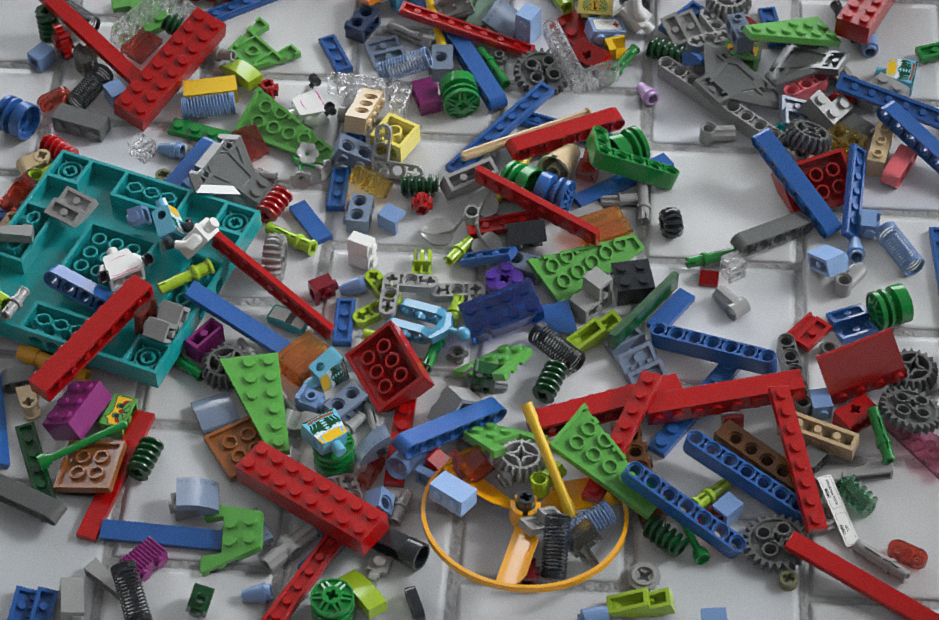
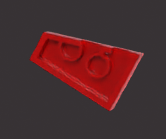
M576 9L572 13L564 14L548 23V28L571 48L574 47L578 38L588 42L584 32L585 25Z

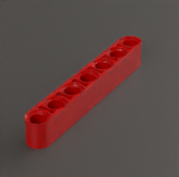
M610 107L512 137L506 141L505 148L513 160L521 161L559 149L569 143L576 144L585 141L593 126L603 127L608 133L618 131L625 125V120L616 107Z

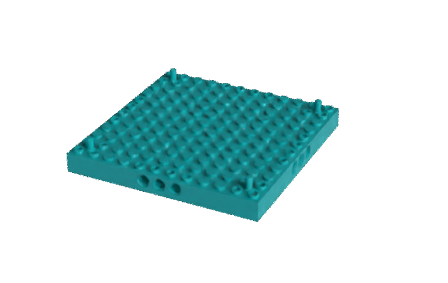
M62 149L8 223V225H33V244L0 241V291L9 297L14 296L20 286H23V289L26 287L30 291V295L22 303L21 309L16 311L9 321L3 320L0 317V335L55 354L58 348L64 345L71 335L78 331L84 322L96 312L46 285L43 279L44 274L56 264H61L111 291L109 282L106 281L99 284L97 276L99 268L103 264V257L107 256L106 251L109 248L116 247L118 251L127 248L132 253L140 256L152 253L155 263H150L146 268L144 266L146 277L144 280L152 285L154 297L87 365L159 388L184 349V340L195 332L207 312L183 297L193 281L168 291L163 295L160 294L156 284L188 270L190 265H197L204 262L206 258H209L215 273L205 275L196 282L218 295L236 266L212 247L213 238L189 260L179 250H175V248L164 250L161 244L162 239L158 236L151 214L152 211L157 209L155 201L160 198H166L167 203L178 210L183 223H186L185 220L188 218L192 219L194 225L200 223L206 217L217 219L219 231L244 252H246L262 227L260 211L211 195L195 194L194 190ZM66 186L97 200L99 203L88 218L76 228L44 213L54 197L59 198ZM139 205L148 206L153 224L134 230L127 222V209ZM163 299L190 308L186 321L171 344L142 335L145 321L149 316L157 318V309Z

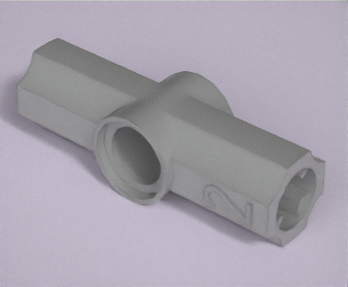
M305 523L290 536L288 534L283 535L277 541L276 547L260 558L264 569L268 573H273L288 560L295 561L298 559L303 549L318 538V532L312 525Z

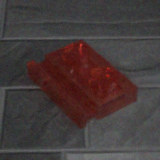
M142 27L120 50L122 54L125 53L128 58L141 65L162 44V39L150 31H145Z
M255 122L250 126H244L231 132V135L242 136L251 162L259 160L265 155H270Z
M151 296L148 303L144 302L133 313L136 337L138 334H143V325L149 316L157 318V299Z

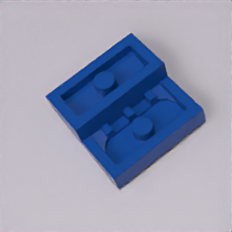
M861 303L826 313L828 323L832 325V330L842 345L878 333V328L869 319V312Z
M17 585L7 620H51L59 591L38 586L37 590Z

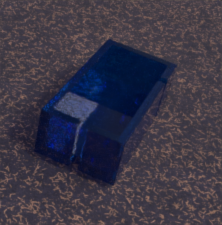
M530 277L458 304L459 314L464 326L470 331L472 346L489 340L488 329H490L493 339L545 319L544 310L538 296H536V291Z

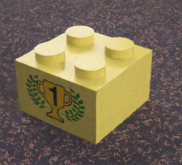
M578 0L577 13L581 14L583 18L592 17V15H598V18H609V16H613L614 0Z
M389 112L380 124H389L393 131L390 158L403 162L421 141L420 125ZM383 127V129L379 130V133H382V139H378V142H388V140H384V136L388 134V131H385V127ZM375 129L370 134V145L374 143ZM379 145L377 152L385 155L386 147Z

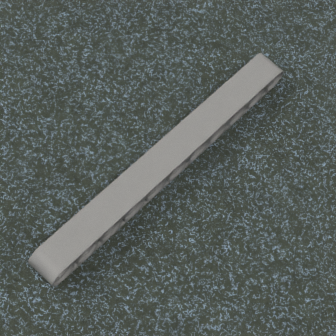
M665 56L659 59L657 75L661 80L728 125H735V129L749 139L765 128H769L795 162L809 158L807 153L797 151L796 148L791 147L784 139V132L739 102L730 101L716 108L692 86L694 80L700 78V76L671 57Z

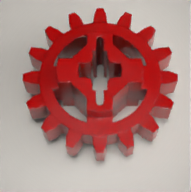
M61 23L52 25L54 34L51 35V40L56 53H61L65 61L73 59L72 49L75 46L70 32L63 29Z

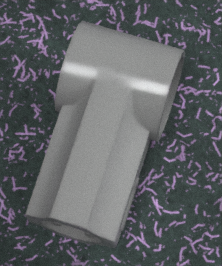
M703 122L700 126L698 141L705 146L712 145L714 141H733L736 138L735 125L716 126L712 122Z
M859 262L853 263L849 270L836 276L834 286L836 296L846 298L851 294V290L867 275V270L863 264Z
M720 285L712 295V298L725 309L727 316L733 321L751 310L749 302L744 297L738 298L726 286Z

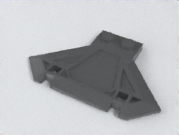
M703 43L705 75L694 80L692 86L716 108L730 101H736L779 110L778 92L775 89H768L766 87L768 83L736 55L731 56L729 54L731 50L724 46Z
M787 43L789 46L783 48L769 68L771 72H767L765 78L774 87H778L814 74L839 76L850 59V52L832 51L826 46Z
M219 134L216 139L220 143L214 141L194 165L197 172L191 170L188 173L195 194L239 196L256 208L273 184L255 172L241 135Z

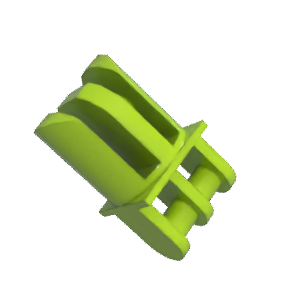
M414 249L412 273L432 274L433 251L431 249H428V260H425V249H421L419 260L418 251Z

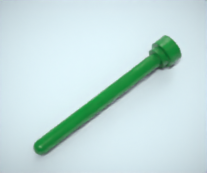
M123 420L51 454L41 453L37 455L36 458L41 469L45 470L50 467L49 465L53 464V461L127 428L128 422Z
M680 524L693 548L692 557L697 565L707 563L711 558L708 550L700 546L694 533Z

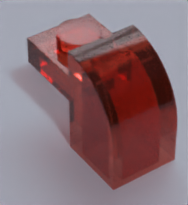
M585 148L583 158L579 159L576 169V180L595 184L599 177V169L590 164L588 151Z
M23 172L0 197V208L6 213L15 211L32 192L37 182Z
M477 447L466 457H463L456 449L449 453L454 460L451 462L454 466L452 469L459 479L467 484L481 481L495 470L488 458Z

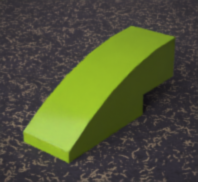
M243 60L227 61L219 66V69L227 76L235 75L237 86L239 88L243 86L248 92L258 88V84H261L263 81L262 73Z
M612 309L600 319L597 317L591 319L568 336L566 340L582 352L603 344V340L609 338V333L622 321V318Z
M354 569L338 578L346 581L352 587L356 607L358 610L362 609L369 620L387 611V600L359 571Z
M647 587L606 596L609 616L643 618L675 613L674 595L669 587L648 591Z

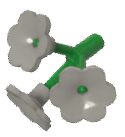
M302 142L296 150L298 157L293 156L291 158V162L298 165V171L290 176L292 187L306 189L307 186L312 184V179L309 172L302 171V167L314 168L320 174L319 179L324 181L329 178V174L332 171V161L328 159L324 160L322 165H313L316 160L315 158L319 156V151L316 150L315 144Z

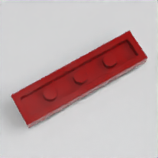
M528 210L481 218L478 222L482 236L486 232L500 235L504 234L503 224L539 220L541 218ZM466 224L468 235L473 239L479 238L475 225L470 226Z

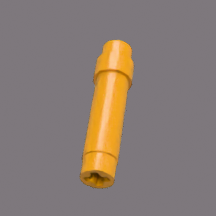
M23 344L18 347L16 352V359L23 361L26 365H35L38 368H41L44 362L53 356L43 352L42 349L33 346L28 347ZM83 368L72 380L89 381L92 371Z

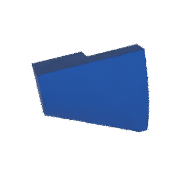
M682 51L683 66L704 65V54Z
M568 300L531 308V319L534 326L539 322H545L559 334L560 332L573 334L577 331Z

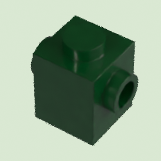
M198 583L194 584L186 608L189 615L195 618L206 617L214 588Z

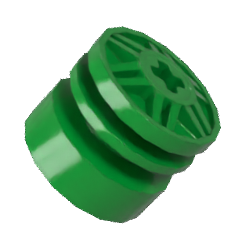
M454 70L441 78L439 91L446 114L455 118H465L478 110L481 100L473 74L464 70Z
M630 126L627 129L621 130L620 133H614L609 136L611 148L650 158L648 141L637 126Z
M514 160L504 167L500 176L533 193L534 186L544 171Z
M903 284L890 285L885 290L880 288L866 295V308L869 312V318L879 331L892 328L895 324L901 325L913 320L914 307L912 299Z
M347 431V443L344 445L347 451L341 457H337L333 451L326 455H321L312 447L314 468L318 474L327 478L345 473H353L356 468L354 439L351 433Z
M329 578L317 583L310 594L312 620H355L356 608L352 587L346 581L338 578Z

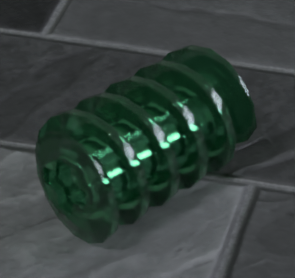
M855 474L841 478L835 484L840 496L852 508H855V512L860 514L861 518L868 517L875 510L879 498L877 496L872 497V491L866 492L868 487L866 485L861 487L862 481H855L857 479Z

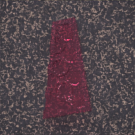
M885 420L886 431L939 479V436L930 431L928 435L924 432L921 435H918L916 432L911 435L908 430L903 433L902 428L895 429L896 425H888L889 420Z

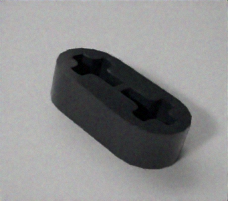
M416 587L404 588L406 601L413 620H426Z

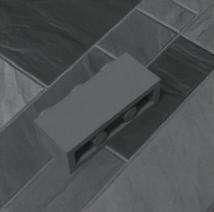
M60 103L51 117L54 130L101 143L111 130L109 115Z

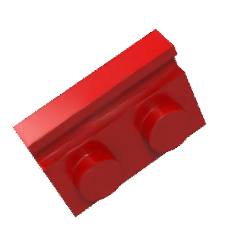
M809 312L787 333L793 335L797 346L808 353L832 331V325L818 316H813L812 312Z

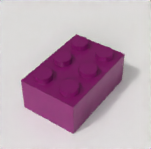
M100 380L74 381L69 384L64 395L57 400L55 407L46 415L42 425L55 441L82 440L112 399V396Z

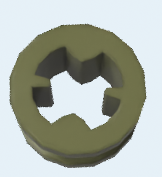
M165 168L159 169L155 173V177L165 181L171 174V171Z
M791 570L783 571L779 576L780 588L784 591L795 590L798 584V575Z

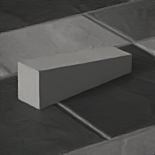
M33 225L0 226V241L33 244Z
M883 460L842 471L841 481L843 485L892 479L893 468L891 464H884Z
M95 557L84 567L85 575L119 600L112 574Z

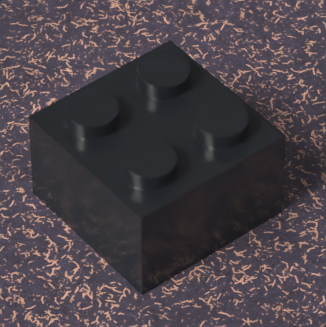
M544 219L503 224L506 247L516 246L517 249L524 248V244H529V247L543 246L542 242H547Z
M648 258L611 263L610 277L613 278V292L617 306L640 304L655 289Z

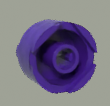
M504 262L486 271L485 292L487 300L497 307L498 305H504V308L517 305L523 295L522 272L510 262Z

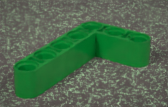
M593 126L586 140L590 164L597 169L668 190L672 189L680 173L674 166L611 148L608 132L603 127Z

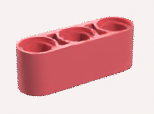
M814 74L786 84L783 88V95L807 101L819 89L823 93L827 91L829 75Z
M900 144L884 168L880 182L898 189L916 161L917 154L910 147Z

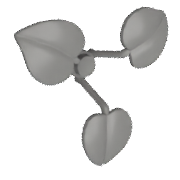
M488 188L478 191L468 200L464 216L460 217V220L453 229L448 220L436 218L420 229L421 236L432 245L446 246L453 241L452 233L456 232L461 223L465 221L470 226L475 225L479 237L472 242V252L502 248V242L495 233L486 232L483 236L481 235L478 222L479 215L487 218L497 213L499 204L495 193Z

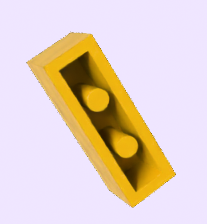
M235 75L182 81L185 99L186 97L188 98V102L189 97H191L192 101V97L195 99V96L197 98L200 96L202 102V95L205 101V95H207L208 99V95L211 98V94L214 96V94L218 95V93L221 99V93H223L224 98V93L227 96V92L232 91L235 103L239 102Z

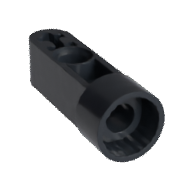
M391 527L372 547V549L386 556L393 557V559L415 571L420 570L425 565L430 553V546Z

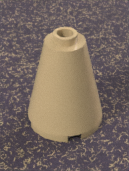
M566 144L543 156L538 162V167L543 171L556 174L558 181L563 177L567 181L571 180L581 155L580 149L575 144Z

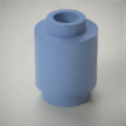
M876 33L872 35L867 45L860 43L861 52L866 57H874L879 50Z
M601 605L580 609V614H577L578 620H610L607 607H601Z

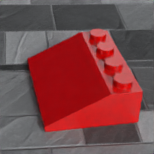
M843 147L796 162L830 209L844 205L848 160ZM772 172L770 175L775 188L790 213L802 211Z
M391 320L345 354L347 361L379 414L420 397L435 385L401 328Z
M891 328L815 356L825 386L831 396L833 406L845 403L849 399L860 397L870 391L882 389L886 385L900 382L908 377Z

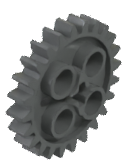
M534 48L533 53L527 50V55L521 54V58H517L513 75L515 76V81H518L517 86H522V91L528 90L529 92L540 81H545L547 85L555 89V95L557 96L558 91L563 92L564 88H567L568 83H570V64H567V59L562 60V54L556 56L557 51L550 53V49L544 52L543 48H541L540 52H538Z
M894 386L892 390L888 388L886 392L882 393L878 407L880 414L884 415L883 420H889L888 425H896L895 429L902 428L903 433L908 430L911 435L914 432L918 435H921L922 432L928 435L929 431L934 432L935 429L939 428L938 401H932L933 396H925V391L919 393L917 388L913 391L910 386L907 389H904L903 386L897 389Z
M773 513L772 518L765 514L764 519L758 516L757 522L751 521L750 526H746V532L743 533V537L746 540L744 554H748V560L754 559L753 566L760 564V570L767 567L768 573L775 569L777 574H779L780 569L785 571L788 570V567L795 570L796 564L801 566L803 560L786 551L784 546L794 531L807 538L809 533L804 532V526L799 527V521L793 523L791 516L787 520L784 519V514L780 518H777L775 513Z

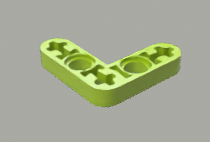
M376 269L368 270L365 273V281L367 287L378 300L353 313V322L356 328H366L382 320L379 313L373 312L374 309L379 308L381 295L379 290L382 288L384 277ZM393 294L385 295L386 298H393L395 296ZM400 294L398 299L397 311H399L398 307L402 303V297ZM388 305V308H386V312H388L390 309V306Z

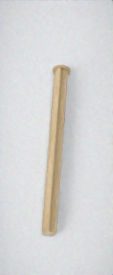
M586 107L583 111L463 150L460 156L463 161H468L505 148L506 141L512 137L592 112L589 107Z

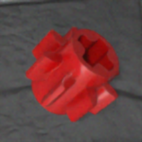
M265 79L261 84H258L272 98L279 96L278 83L274 84L273 80Z
M424 192L417 193L415 198L411 197V210H415L418 215H426L429 210H433V198Z

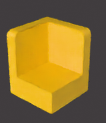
M624 35L604 38V49L612 55L610 63L618 61L626 52Z

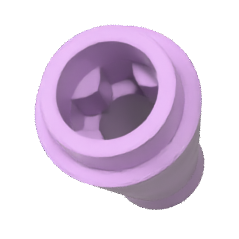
M643 82L636 86V90L644 104L652 106L658 102L659 95L657 90Z

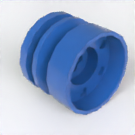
M8 94L0 100V131L9 133L21 140L29 139L38 128L41 117L40 108L14 95Z
M544 171L534 186L533 194L568 212L574 200L576 183L573 180L567 181L564 177L558 181L556 174Z

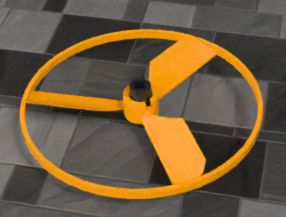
M479 445L478 447L472 446L452 456L440 470L435 471L436 474L432 475L425 487L421 503V523L426 539L433 551L445 564L460 575L481 585L498 590L518 593H542L580 584L600 573L614 560L621 550L627 535L629 523L628 506L607 491L603 500L609 505L621 503L624 514L623 531L612 552L598 565L576 577L549 584L521 585L518 583L527 575L539 537L536 535L529 537L518 526L519 519L535 516L538 508L555 506L561 513H564L555 487L553 486L548 496L542 502H537V497L528 490L520 491L514 496V501L460 462V460L472 454L481 452ZM444 470L476 488L477 495L495 505L510 509L509 521L515 528L496 580L475 574L456 563L445 554L431 535L425 514L429 484ZM589 477L563 481L576 511L589 509L596 505V503L585 501L581 498Z

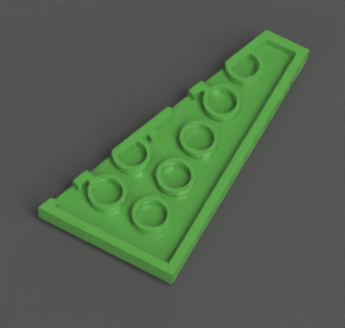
M818 16L744 25L742 31L749 40L838 48L842 42L836 36V33L832 32L828 25Z
M258 86L234 128V132L298 157L296 150L302 142L307 144L313 143L316 146V150L319 151V156L315 158V164L322 165V162L328 159L333 162L331 159L333 148Z
M631 234L606 242L602 241L597 246L585 245L552 255L547 254L539 258L527 259L526 263L556 303L565 300L569 301L572 295L577 294L583 289V276L587 271L598 267L608 275L610 274L611 263L629 261L643 252L645 247L635 234Z
M278 352L219 359L221 367L226 372L229 382L232 383L235 393L247 415L252 420L254 428L258 431L260 439L280 452L289 455L290 447Z
M584 402L550 442L549 448L648 520L657 507L624 484L621 479V473L629 464L626 456L610 435L604 432L599 425L600 422L596 417L592 416Z

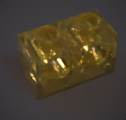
M840 121L829 130L833 136L831 150L843 147L847 158L849 156V146L853 143L867 150L869 137Z
M355 164L348 178L349 182L370 195L383 199L387 198L394 182L368 166Z

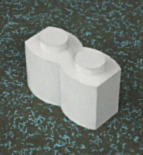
M353 231L347 240L348 263L366 271L375 267L378 262L375 238Z

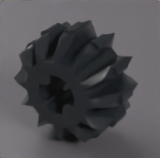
M677 207L662 209L659 212L658 219L663 237L666 239L680 237L684 229L680 210Z

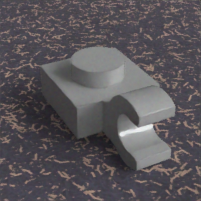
M377 553L372 554L367 566V574H369L368 580L376 588L380 577L387 578L393 564V557Z

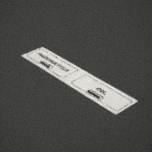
M832 475L817 477L846 547L853 546L859 538Z

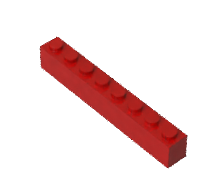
M135 274L127 279L110 296L105 304L101 305L97 312L91 318H88L83 326L74 332L70 339L64 345H61L57 352L51 358H48L37 372L31 375L28 380L31 390L50 402L154 297L152 285Z
M800 369L655 393L645 413L648 426L771 405L768 394L770 386L789 385L793 402L804 400L805 384Z
M676 373L663 375L656 393L682 389L683 387ZM636 383L557 404L554 403L542 408H535L544 435H548L547 438L556 436L584 402L588 406V411L600 422L599 425L618 420ZM526 421V425L529 432H532L529 424Z

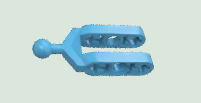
M408 298L404 299L399 305V311L408 318L431 323L436 326L430 329L423 325L393 317L388 318L384 323L386 324L391 320L401 328L408 341L422 345L434 344L449 335L455 336L461 342H465L470 338L468 328H453L454 318L452 313L439 306Z

